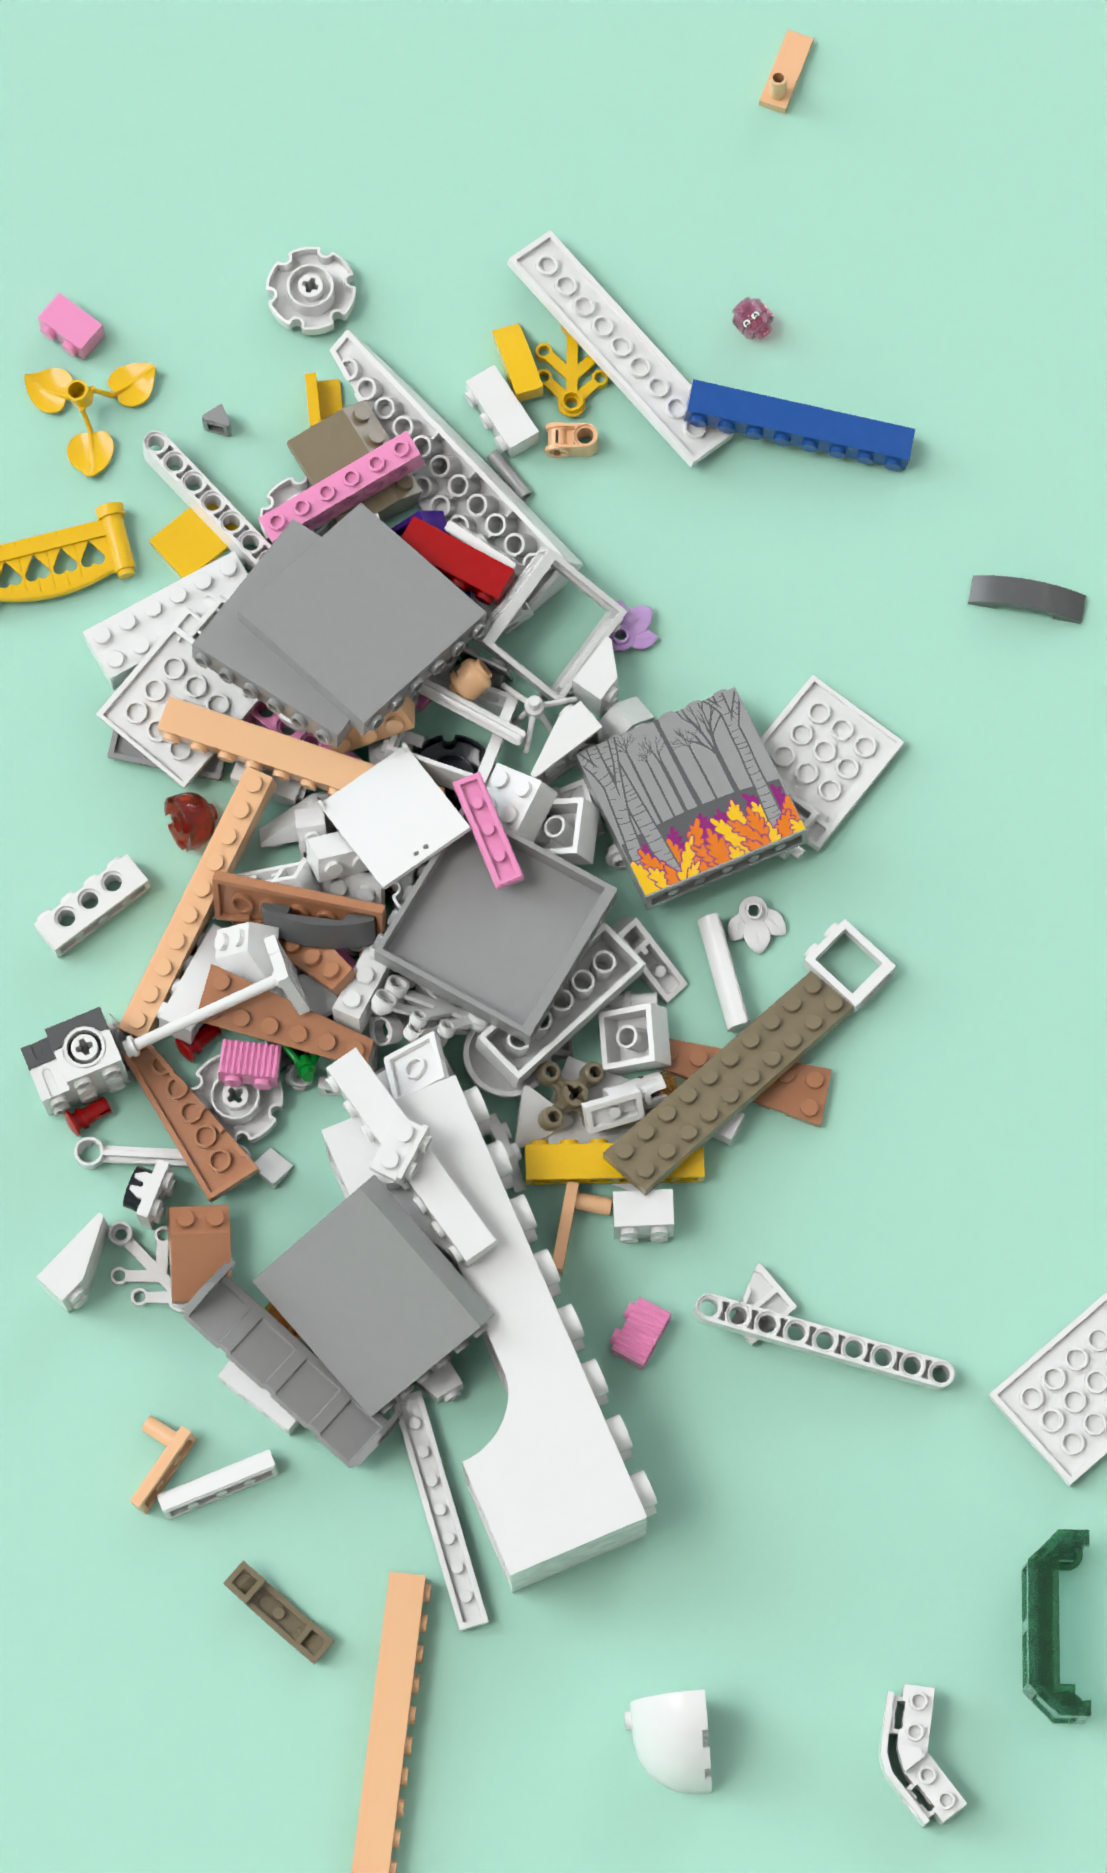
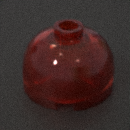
M192 792L167 797L164 802L165 816L170 814L172 823L168 824L169 831L181 850L186 849V852L203 846L211 839L215 830V820L218 818L213 804H209L205 798Z

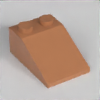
M229 1205L169 1207L167 1232L172 1304L188 1303L225 1262L228 1264L231 1261ZM230 1270V1271L228 1272V1274H227L231 1279H232V1270Z

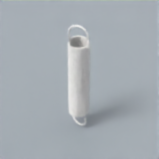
M108 1013V1027L126 1071L131 1078L129 1073L132 1071L122 1056L126 1054L122 1045V1041L126 1040V1037L118 1028L120 1023L118 1021L115 1022L114 1017ZM108 1015H110L114 1020V1022L111 1024Z

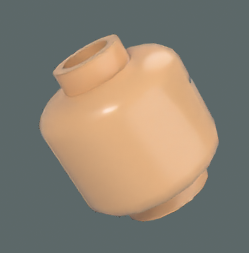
M467 658L450 672L451 684L449 689L469 701H474L490 688L492 673L482 660Z

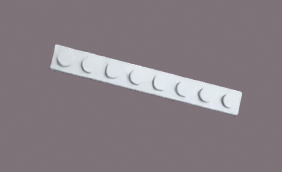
M420 1390L410 1393L403 1399L400 1397L394 1398L397 1401L394 1405L395 1411L399 1409L402 1412L399 1417L400 1429L459 1631L487 1624L489 1620L422 1392Z

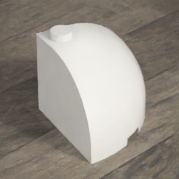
M705 1689L654 1695L630 1702V1711L624 1712L626 1730H632L633 1744L637 1757L647 1773L661 1785L677 1792L688 1794L712 1793L710 1747L707 1746L708 1721Z

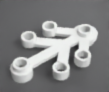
M390 975L386 980L383 989L393 993L397 998V1002L404 998L429 1007L423 1010H412L409 1022L417 1028L425 1027L428 1020L453 1016L459 1019H442L437 1027V1033L440 1036L452 1038L456 1030L470 1028L475 1032H482L491 1025L465 1009L456 1007L457 1005L419 984L415 987L417 992L409 990V982L401 976Z
M377 989L371 999L372 1011L380 1016H385L391 1012L410 1016L413 1009L423 1010L429 1008L404 998L397 1002L396 996L386 989ZM407 1001V1002H409L411 1005H407V1004H403V1003ZM448 1016L428 1020L423 1028H417L409 1022L403 1030V1035L406 1039L413 1042L421 1037L423 1031L435 1023H440V1020H455L459 1018ZM470 1028L456 1030L454 1034L468 1035ZM434 1029L433 1031L440 1037L443 1048L449 1038L440 1036L437 1033V1029Z
M124 1221L113 1223L108 1231L111 1242L118 1247L124 1246L146 1269L126 1270L123 1267H116L110 1274L113 1284L124 1286L128 1282L160 1283L166 1291L147 1292L143 1288L134 1289L131 1293L132 1303L136 1307H144L148 1303L169 1304L172 1310L184 1313L183 1308L187 1303L172 1304L171 1280L168 1275V1238L164 1241L158 1239L160 1232H167V1227H158L154 1232V1238L157 1242L155 1261L133 1239V1231L128 1223ZM119 1231H125L127 1233V1236L124 1240H118L116 1238V1235ZM123 1272L125 1274L124 1280L116 1281L114 1279L115 1274ZM136 1294H145V1300L136 1302Z

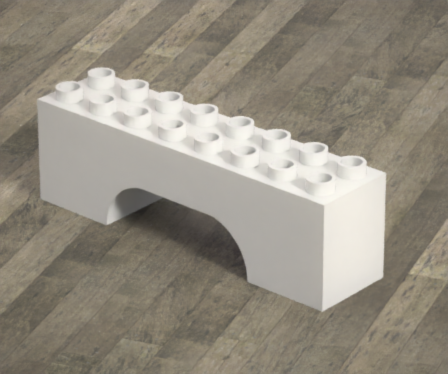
M453 1075L395 1099V1102L409 1120L421 1126L423 1124L429 1126V1136L432 1137L429 1145L430 1150L497 1241V1247L469 1267H466L463 1261L457 1263L448 1251L451 1245L445 1236L440 1239L430 1226L434 1221L426 1212L422 1215L415 1206L413 1199L416 1196L410 1188L404 1190L400 1186L395 1190L388 1191L495 1313L486 1322L489 1328L481 1336L508 1396L507 1409L503 1422L493 1439L480 1452L463 1461L462 1465L465 1482L513 1593L646 1536L647 1518L657 1514L655 1505L658 1503L644 1470L629 1476L624 1462L633 1458L630 1450L633 1448V1444L621 1416L617 1414L605 1420L600 1407L609 1403L606 1395L609 1390L596 1359L594 1358L582 1364L579 1361L576 1352L585 1349L582 1340L585 1334L574 1307L570 1303L558 1309L556 1308L553 1297L561 1294L558 1284L561 1282L549 1250L546 1248L533 1254L529 1244L537 1241L538 1237L534 1229L537 1228V1224L524 1194L509 1199L506 1190L515 1187L511 1176L514 1173L506 1150L501 1140L488 1145L484 1142L483 1137L491 1134V1129L488 1123L490 1116L483 1097L477 1086L462 1091L456 1075ZM357 1116L321 1130L328 1159L345 1199L375 1175V1172L371 1171L369 1166L379 1149L375 1140L372 1142L367 1140L360 1129L363 1123Z

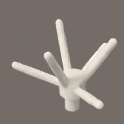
M501 683V688L524 703L525 710L511 723L517 726L525 717H529L523 749L525 754L529 753L535 719L540 718L549 734L553 729L544 715L545 708L573 703L578 700L576 696L544 702L541 693H538L537 696L532 695L526 698L506 683Z

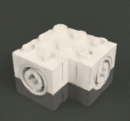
M100 1007L44 1029L47 1034L46 1038L20 1048L48 1115H62L64 1111H70L71 1106L80 1102L82 1104L91 1103L99 1098L98 1095L107 1091L110 1093L120 1091L126 1087V1083L131 1082Z

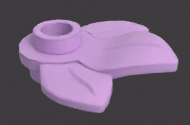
M617 601L628 612L620 623L621 627L609 636L612 639L613 650L624 652L630 648L645 650L651 647L658 639L652 631L648 630L652 621L651 607L637 606L628 610L622 601ZM618 633H623L626 638L618 640L615 636Z

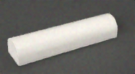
M716 912L701 917L697 923L727 1031L738 1032L749 1026L750 1020L722 920Z
M267 1449L157 1494V1498L166 1519L170 1520L278 1476L279 1472L270 1450Z

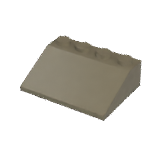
M364 400L342 408L287 441V446L313 486L391 439L368 402ZM412 473L361 503L373 514L378 513L382 521L413 509L422 493V489ZM356 506L333 519L334 523L337 524Z

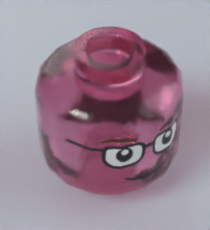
M747 297L732 311L734 314L732 318L734 326L748 340L756 337L761 340L773 329L770 326L774 319L773 313L759 298L750 299Z

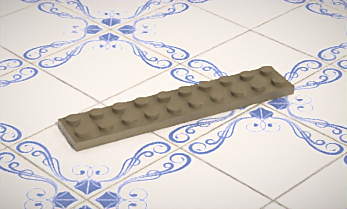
M810 971L603 1152V1159L646 1196L854 1012V1006Z

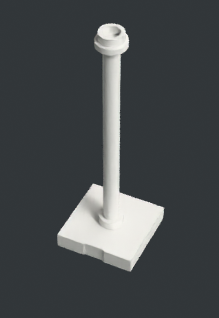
M272 935L264 939L274 969L272 976L134 1039L132 1035L127 1036L126 1040L122 1041V1045L128 1057H137L140 1055V1049L276 986L279 989H283L299 1016L309 1012L310 1008L297 970L276 936Z

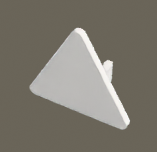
M529 1085L522 1087L514 1138V1143L516 1142L519 1149L525 1147V1144H531L532 1140H540L574 1123V1119L565 1113L563 1123L559 1128L554 1131L542 1129L538 1123V1115L546 1107L553 1106L554 1104ZM548 1115L550 1121L553 1122L552 1117Z

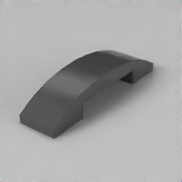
M976 575L972 578L968 604L996 609L997 605L1039 612L1053 615L1055 620L1081 624L1086 595L1041 581L1008 576Z
M263 903L261 906L264 925L279 927L278 938L295 944L329 949L355 948L372 945L378 936L376 919L373 916L347 913L344 920L295 915L292 914L291 906Z

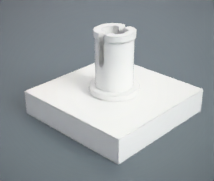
M434 1031L383 1058L394 1100L449 1077L440 1037Z

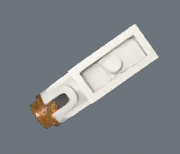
M662 1071L639 1076L624 1083L604 1088V1097L581 1103L586 1131L589 1134L641 1120L645 1117L644 1110L656 1107L677 1089L673 1074L671 1072L665 1074Z

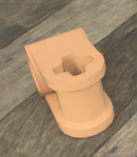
M551 422L545 426V431L548 433V443L544 453L549 457H591L599 449L597 429L592 424ZM586 436L592 438V441L586 444L579 442L581 438Z

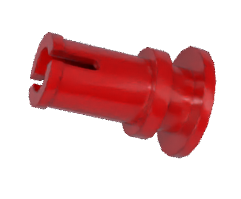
M204 1024L199 1029L192 1044L177 1038L174 1042L180 1054L187 1061L193 1063L195 1062L194 1054L199 1055L203 1047L216 1037L222 1035L219 1027Z
M102 1096L82 1109L80 1107L75 1108V1112L72 1114L68 1110L64 1111V1116L70 1130L79 1137L81 1136L80 1129L84 1128L86 1130L90 1128L89 1124L111 1114L112 1110L107 1100Z

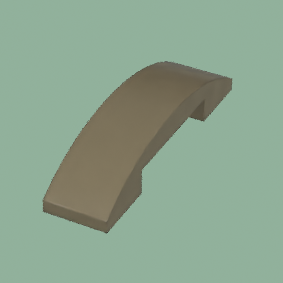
M244 1560L223 1583L247 1607L314 1665L335 1642L267 1583Z

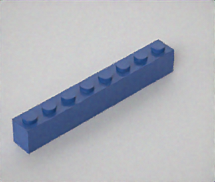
M693 379L684 421L690 422L695 427L710 426L718 428L720 432L727 434L734 432L745 434L746 437L753 440L763 438L772 440L780 446L794 445L801 447L802 450L807 452L821 451L828 453L834 458L848 457L856 459L861 464L870 465L875 463L884 465L886 469L892 471L906 469L910 460L915 434L914 428Z

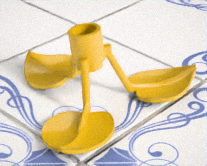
M132 363L116 369L108 379V386L113 392L97 389L94 385L88 387L84 381L79 379L73 380L66 370L60 368H50L37 373L25 374L24 380L30 399L42 412L49 414L59 413L64 409L66 400L71 401L79 409L88 434L80 433L75 435L68 444L67 455L73 467L86 477H93L108 466L114 453V443L108 432L98 431L93 433L92 425L86 413V408L93 402V394L109 398L117 397L119 402L125 407L140 406L150 398L153 392L156 368L150 363Z

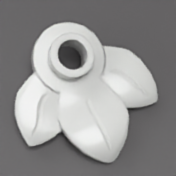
M749 896L741 901L738 914L730 919L727 930L730 941L744 938L752 951L761 954L768 946L770 935L784 936L786 934V925L781 914L776 910L767 908L763 899L757 896ZM751 905L758 907L759 912L756 916H751L748 912Z

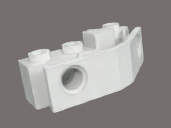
M904 1684L901 1697L894 1696L892 1691H888L886 1694L878 1757L883 1777L922 1828L929 1823V1818L932 1816L941 1826L967 1805V1802L928 1753L935 1688ZM897 1704L903 1705L901 1728L894 1729L895 1711ZM889 1735L896 1736L895 1749L901 1770L904 1773L903 1778L909 1784L906 1788L892 1772L887 1754ZM916 1788L932 1809L928 1812L922 1804L918 1803L916 1795L912 1792L913 1789Z

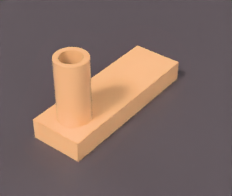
M787 30L759 100L760 106L786 113L813 45L814 38Z
M567 1181L553 1253V1261L559 1275H563L575 1210L610 1216L613 1198L579 1192V1183Z
M150 1416L145 1421L142 1431L165 1445L166 1449L130 1500L138 1510L145 1514L148 1513L157 1500V1494L163 1491L198 1440L191 1431L183 1426L178 1431H175L153 1416Z

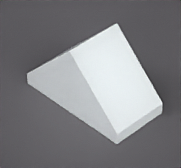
M637 696L613 704L599 721L602 725V742L606 741L611 735L623 734L633 730L640 723H650L655 717Z

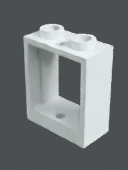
M844 919L839 925L835 922L824 933L826 938L819 945L814 943L804 953L806 958L804 959L803 967L808 972L812 971L854 1006L853 1013L855 1014L895 974L896 965ZM843 934L850 938L879 965L853 994L818 962Z

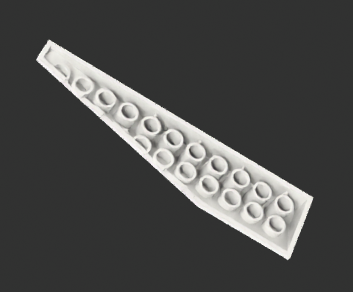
M348 329L344 332L329 351L346 381H349L353 387L354 395L358 402L364 400L368 402L390 439L407 431L426 463L412 472V475L422 489V493L417 501L421 510L443 511L447 523L449 520L460 523L526 567L541 547L551 548L576 570H579L584 565L432 407L353 332ZM553 567L548 569L526 599L532 612L569 582ZM515 575L514 582H516L519 576Z

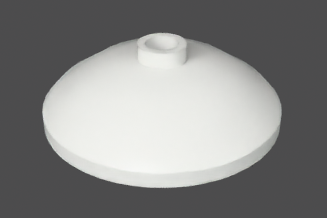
M470 1029L463 1047V1062L467 1074L477 1087L493 1096L514 1098L521 1096L524 1085H529L533 1089L540 1085L536 1080L535 1071L515 1089L475 1048L477 1037L482 1032H475Z

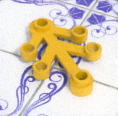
M561 325L562 332L567 335L566 364L552 351V347L547 343L539 344L536 347L535 355L538 361L547 362L566 380L565 390L552 379V374L549 370L540 369L538 371L539 376L545 375L549 378L548 381L542 382L543 388H547L558 399L560 413L566 417L575 418L584 412L586 407L585 400L595 390L603 389L608 385L609 377L603 370H596L592 374V379L578 390V380L596 365V362L588 355L578 364V343ZM547 350L549 354L542 356L539 354V351ZM602 376L605 378V381L597 382L595 378ZM574 402L577 404V406L575 408H569L567 406V403Z

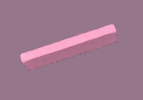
M478 772L452 782L496 891L523 881V873L481 773Z

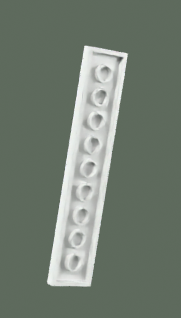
M551 230L508 259L507 265L690 468L733 437L734 433H723L718 428L710 426L695 427L690 422L684 421L691 384Z

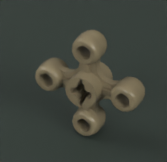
M546 1061L536 1069L535 1077L538 1083L543 1086H549L555 1091L554 1105L546 1107L538 1115V1123L545 1131L556 1130L562 1125L565 1113L569 1112L579 1114L582 1118V1125L586 1129L581 1103L588 1102V1089L602 1082L605 1072L601 1064L597 1062L587 1063L579 1071L578 1079L573 1081L564 1079L561 1075L560 1067L552 1061ZM571 1093L574 1095L572 1100L569 1098ZM548 1115L552 1117L553 1122L550 1121Z

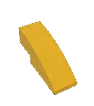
M519 323L493 330L492 335L508 383L510 382L512 391L518 401L523 402L543 396V385Z

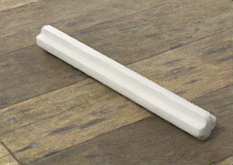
M428 678L425 680L423 687L418 691L421 695L516 746H520L525 739V730Z

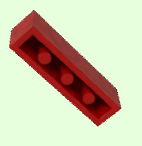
M413 516L401 537L460 590L465 592L467 589L476 594L475 598L490 606L493 603L498 606L516 577L513 568Z

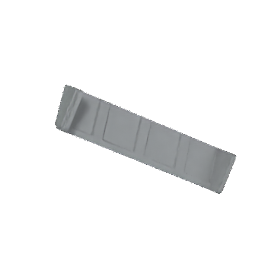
M233 1259L228 1264L225 1262L183 1308L185 1311L183 1313L184 1319L216 1348H221L230 1361L260 1388L266 1389L271 1394V1398L304 1428L310 1429L316 1434L315 1437L347 1467H359L400 1421L399 1417L402 1412L398 1409L389 1420L379 1412L370 1418L324 1363L227 1275L236 1262Z

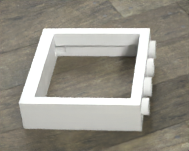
M541 547L485 622L486 628L484 632L474 640L497 659L506 663L508 668L549 701L566 698L567 695L573 693L572 680L606 636L609 637L612 632H616L621 627L620 623L628 611L551 548ZM553 567L607 612L550 688L499 647L495 641L548 569Z
M441 670L437 675L431 674L428 679L449 689L451 684L450 672ZM490 687L471 702L493 714L499 715V717L511 723L519 700L508 692ZM411 692L409 696L416 707L421 694L418 692L413 694ZM405 732L384 739L380 750L381 753L385 754L384 759L400 749L399 746ZM494 733L491 736L478 769L485 785L492 774L505 739ZM412 753L434 782L448 789L454 790L452 782L473 774Z

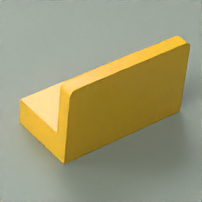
M316 372L305 373L310 427L343 408L339 379L317 381Z

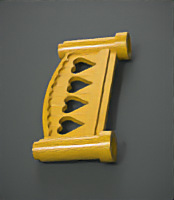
M110 502L95 509L97 521L0 545V576L5 564H7L22 577L19 585L10 584L7 588L0 587V602H33L61 597L91 586L113 573L117 574L119 579L133 577L136 567L123 520L126 516L123 503ZM88 543L105 556V561L102 564L93 563L90 567H84L81 564ZM60 550H63L77 563L76 570H65L62 574L54 572ZM33 557L50 571L48 577H38L35 581L26 579V574Z

